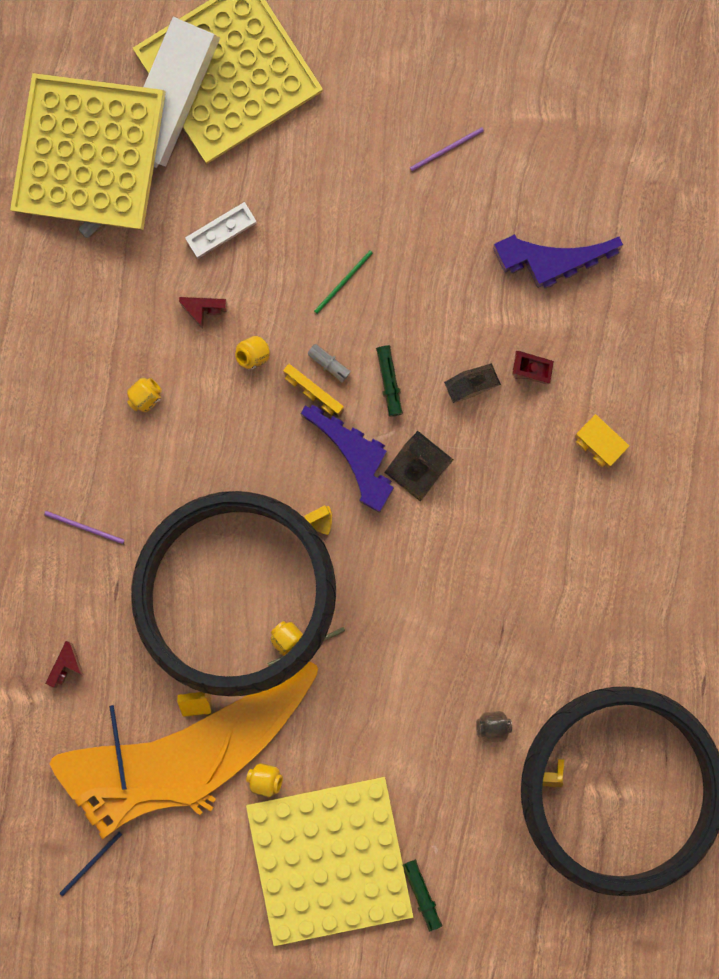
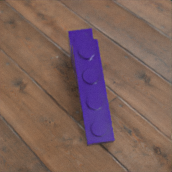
M514 234L495 243L493 250L504 273L508 271L515 273L523 269V264L526 263L537 288L541 286L548 288L557 283L556 279L562 276L565 279L570 278L578 273L577 269L584 266L586 269L597 265L599 263L598 260L605 256L607 259L615 257L620 253L619 250L622 248L623 243L620 237H616L609 241L586 247L554 248L520 240Z
M311 405L310 408L304 406L300 413L301 416L324 432L348 461L361 492L359 501L380 513L394 489L390 485L392 481L382 475H379L378 478L374 476L387 454V451L383 449L385 445L375 439H372L371 442L363 438L364 433L353 427L350 431L343 427L344 422L332 416L329 419L323 416L324 411L314 405Z

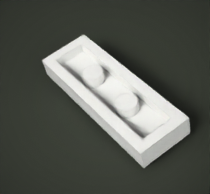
M243 202L185 237L198 259L255 225L257 221L246 203Z

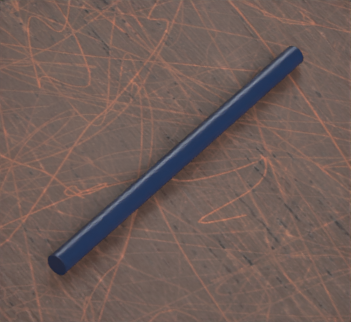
M111 705L109 708L122 790H126L114 705Z
M120 831L60 892L61 896H64L122 836Z

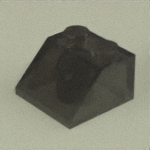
M417 431L405 443L384 473L421 502L454 459Z

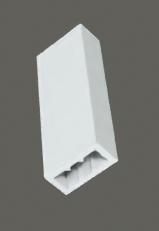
M173 17L144 84L145 88L166 91L154 162L155 168L158 167V164L166 167L220 40L215 34L176 17Z

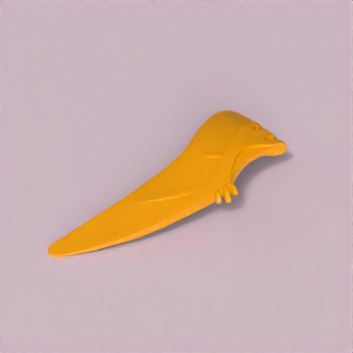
M310 661L298 673L282 684L266 691L246 695L193 725L156 741L120 745L126 790H122L115 745L61 753L54 756L49 764L54 775L72 800H74L78 807L81 806L85 811L84 815L91 825L97 827L102 840L130 820L151 811L169 807L190 806L196 813L201 815L202 811L198 808L201 805L211 812L213 807L204 801L209 800L214 803L216 798L209 794L237 774L275 737L308 692L317 676L318 667ZM93 797L99 802L95 807L89 802ZM107 816L113 821L109 826L103 821Z

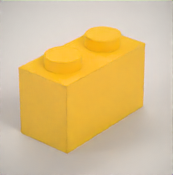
M596 414L574 436L577 439L575 443L584 451L588 449L594 455L593 460L602 468L604 466L609 468L629 447Z

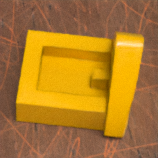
M324 505L304 516L316 531L325 535L330 534L332 511L329 506Z
M195 692L178 695L177 703L182 717L211 714V694Z
M558 759L557 773H544L543 786L563 787L565 759Z

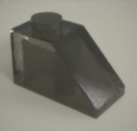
M492 363L463 371L444 382L453 403L469 399L501 385Z

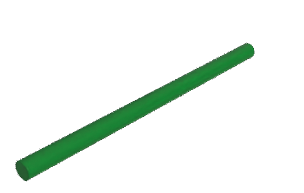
M371 250L314 310L316 314L321 311L373 254Z

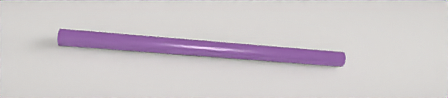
M479 128L411 166V171L484 132L483 128Z
M45 511V516L115 542L124 543V540Z

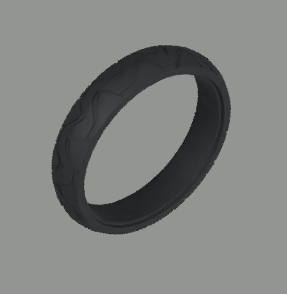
M225 491L202 496L184 504L167 516L155 528L143 546L135 565L131 586V604L136 628L142 643L155 662L175 680L192 689L207 694L228 697L251 695L269 690L298 673L321 647L330 628L336 602V579L333 564L323 540L313 526L297 511L281 501L266 495L243 491ZM229 512H246L262 515L281 523L291 530L301 540L308 552L316 580L315 605L309 624L297 644L284 657L260 671L240 676H217L193 669L182 662L171 651L161 636L156 623L153 609V587L161 560L172 543L183 532L206 518Z
M629 686L598 689L573 699L554 713L542 726L534 738L524 762L521 777V804L524 819L532 840L546 861L558 873L578 886L596 893L612 896H636L663 889L677 882L700 863L719 833V751L713 739L691 712L671 698L652 690ZM618 705L643 707L663 716L676 726L692 746L698 759L703 779L701 812L687 842L673 857L660 866L629 876H611L596 873L574 861L553 836L545 816L542 797L545 768L560 738L583 717L595 711Z

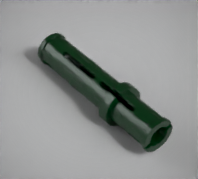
M391 346L377 347L376 351L384 387L382 394L383 397H386L388 416L402 415L403 411L399 396L401 389L397 385Z
M414 859L403 864L402 866L419 905L418 911L422 913L428 931L430 932L442 927L443 925L435 908L436 903L432 901L417 860Z

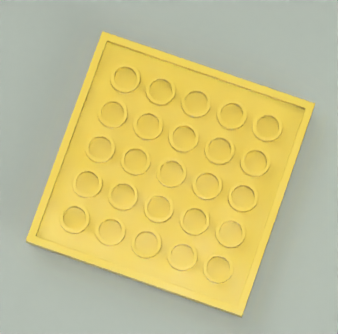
M209 0L180 18V20L213 33L220 38L183 125V129L206 165L323 92V88L266 0ZM169 25L133 47V51L148 74Z
M32 73L10 211L144 230L166 91Z
M385 777L246 805L274 946L413 918Z

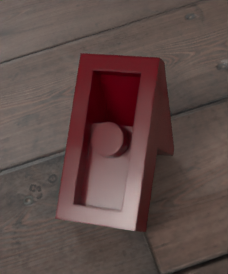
M179 297L181 306L202 329L204 311H208L207 314L221 315V312H227L226 299Z
M516 351L512 374L515 379H529L543 384H550L554 361Z
M65 641L45 683L53 688H57L58 684L62 686L68 674L65 672L66 668L83 674L74 645L69 641Z

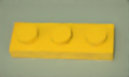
M288 364L283 372L286 377L284 379L294 387L298 384L304 389L303 394L311 401L317 399L322 403L321 408L330 416L333 414L339 416L344 410L343 405L292 365Z

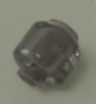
M502 711L484 712L480 719L476 721L477 735L486 743L504 742L508 734L512 732V721L507 719V716Z

